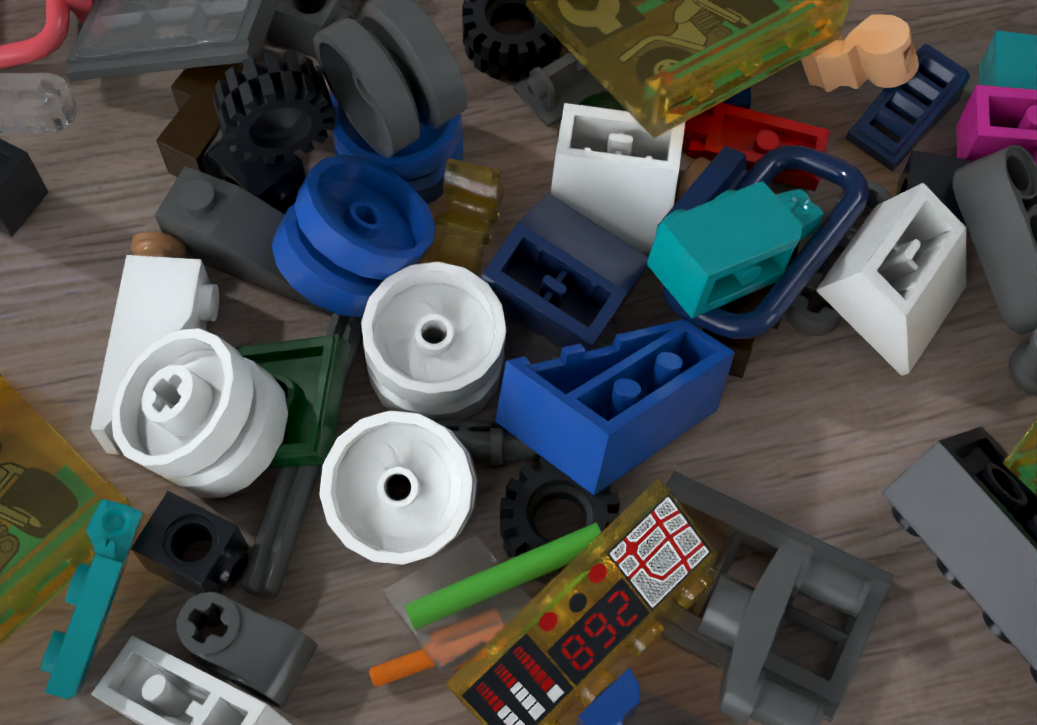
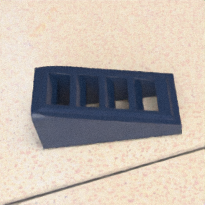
M928 44L922 45L916 52L919 66L914 77L900 86L884 88L851 127L846 136L847 140L891 171L904 160L960 100L970 79V74L966 69ZM907 91H911L919 98L930 104L929 107H927L925 104H923L922 102L908 94ZM893 107L898 112L912 120L914 124H910L905 119L891 111L890 108ZM878 122L900 137L901 140L897 144L873 126Z

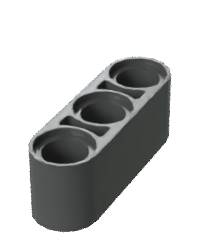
M1011 145L959 167L953 176V190L999 311L1005 323L1012 331L1023 334L1034 331L1037 327V165L1025 148L1020 145Z

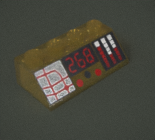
M657 478L445 685L482 725H561L558 721L578 701L587 708L616 680L609 670L628 651L638 659L654 645L666 631V628L659 621L677 603L687 610L706 593L715 582V579L708 572L713 568L717 553L670 489Z

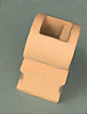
M816 7L808 25L820 37L797 48L809 85L822 87L828 93L839 86H850L854 89H859L868 79L878 87H897L912 79L919 66L908 23L894 15H870L843 40L837 18L830 10Z

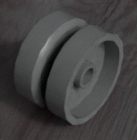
M372 0L366 3L361 10V24L353 19L343 17L317 32L313 38L316 58L336 101L361 137L378 154L386 158L393 156L420 138L419 122L436 129L467 109V92L462 74L453 54L434 22L415 0Z

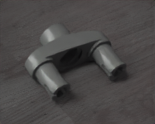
M788 537L778 549L756 588L721 574L697 632L730 646L720 685L718 712L743 724H747L750 718L763 725H820L826 704L766 679L767 671L763 670L762 667L790 597L795 598L797 593H800L855 618L865 602L872 578L814 555L815 547Z

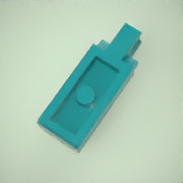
M102 499L85 530L94 546L95 555L91 565L79 562L70 582L65 603L75 605L76 607L67 632L54 630L45 650L40 671L49 673L51 676L44 693L70 700L71 697H75L82 689L125 571L127 559L144 514L143 511L119 502Z

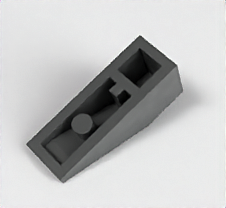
M184 166L155 213V217L162 233L171 235L185 244L187 248L185 258L201 259L205 266L333 315V312L311 303L292 288L276 265L272 243L276 229L285 214L240 186Z

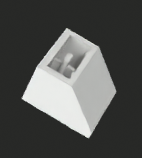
M564 103L555 154L551 195L649 257L656 237L657 225L674 206L686 119Z
M924 183L917 185L875 206L816 291L901 376L909 374L966 288V226Z

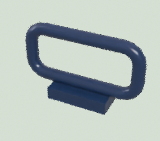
M801 145L781 146L770 150L757 160L750 170H746V154L724 146L666 216L679 209L687 211L710 202L727 190L733 189L738 191L761 181L768 186L778 173L790 169L802 170L837 184L843 189L844 195L753 311L736 314L718 307L695 318H691L663 285V295L669 307L683 319L727 338L750 339L768 332L781 320L864 211L870 197L866 178L859 169L848 162L814 148Z

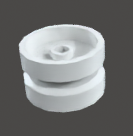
M442 262L410 265L386 277L369 297L361 321L369 384L382 405L390 411L419 413L429 419L463 421L480 412L498 390L505 357L506 325L503 307L489 284L466 268Z
M199 328L176 330L152 342L128 368L117 387L111 411L113 438L125 457L201 498L227 497L248 487L272 462L277 449L283 442L288 418L284 390L272 374L254 361L242 357L237 349L217 335Z
M386 411L360 419L336 439L322 466L319 495L328 525L347 548L373 562L403 565L433 556L463 533L476 508L478 477L471 453L452 430L419 413ZM395 474L405 475L411 482V492L406 499L398 501L392 499L389 495L395 487L390 485L388 481Z

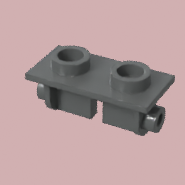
M626 32L589 52L578 46L542 69L539 67L532 69L530 76L514 85L513 90L548 128L562 119L564 103L585 105L635 74L637 65L633 61L626 67L617 64V61L626 55L624 48L630 44L629 35Z

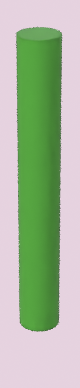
M595 522L404 604L414 630H418L607 548L598 524Z

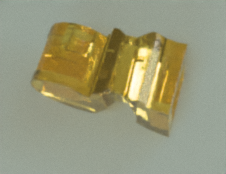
M447 158L443 184L447 212L433 218L436 226L434 241L425 254L424 263H447L466 268L478 276L485 245L491 243V227L499 219L504 197L502 170Z

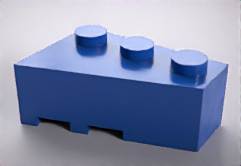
M682 319L618 334L615 336L612 346L585 352L584 347L580 343L562 347L560 358L530 365L525 356L507 360L495 422L592 495H596L717 411L735 352L687 320Z

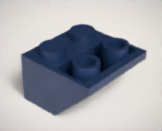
M547 192L516 224L482 273L481 279L489 284L505 312L560 348L580 343L584 347L585 352L593 350L648 267L646 264L648 256Z

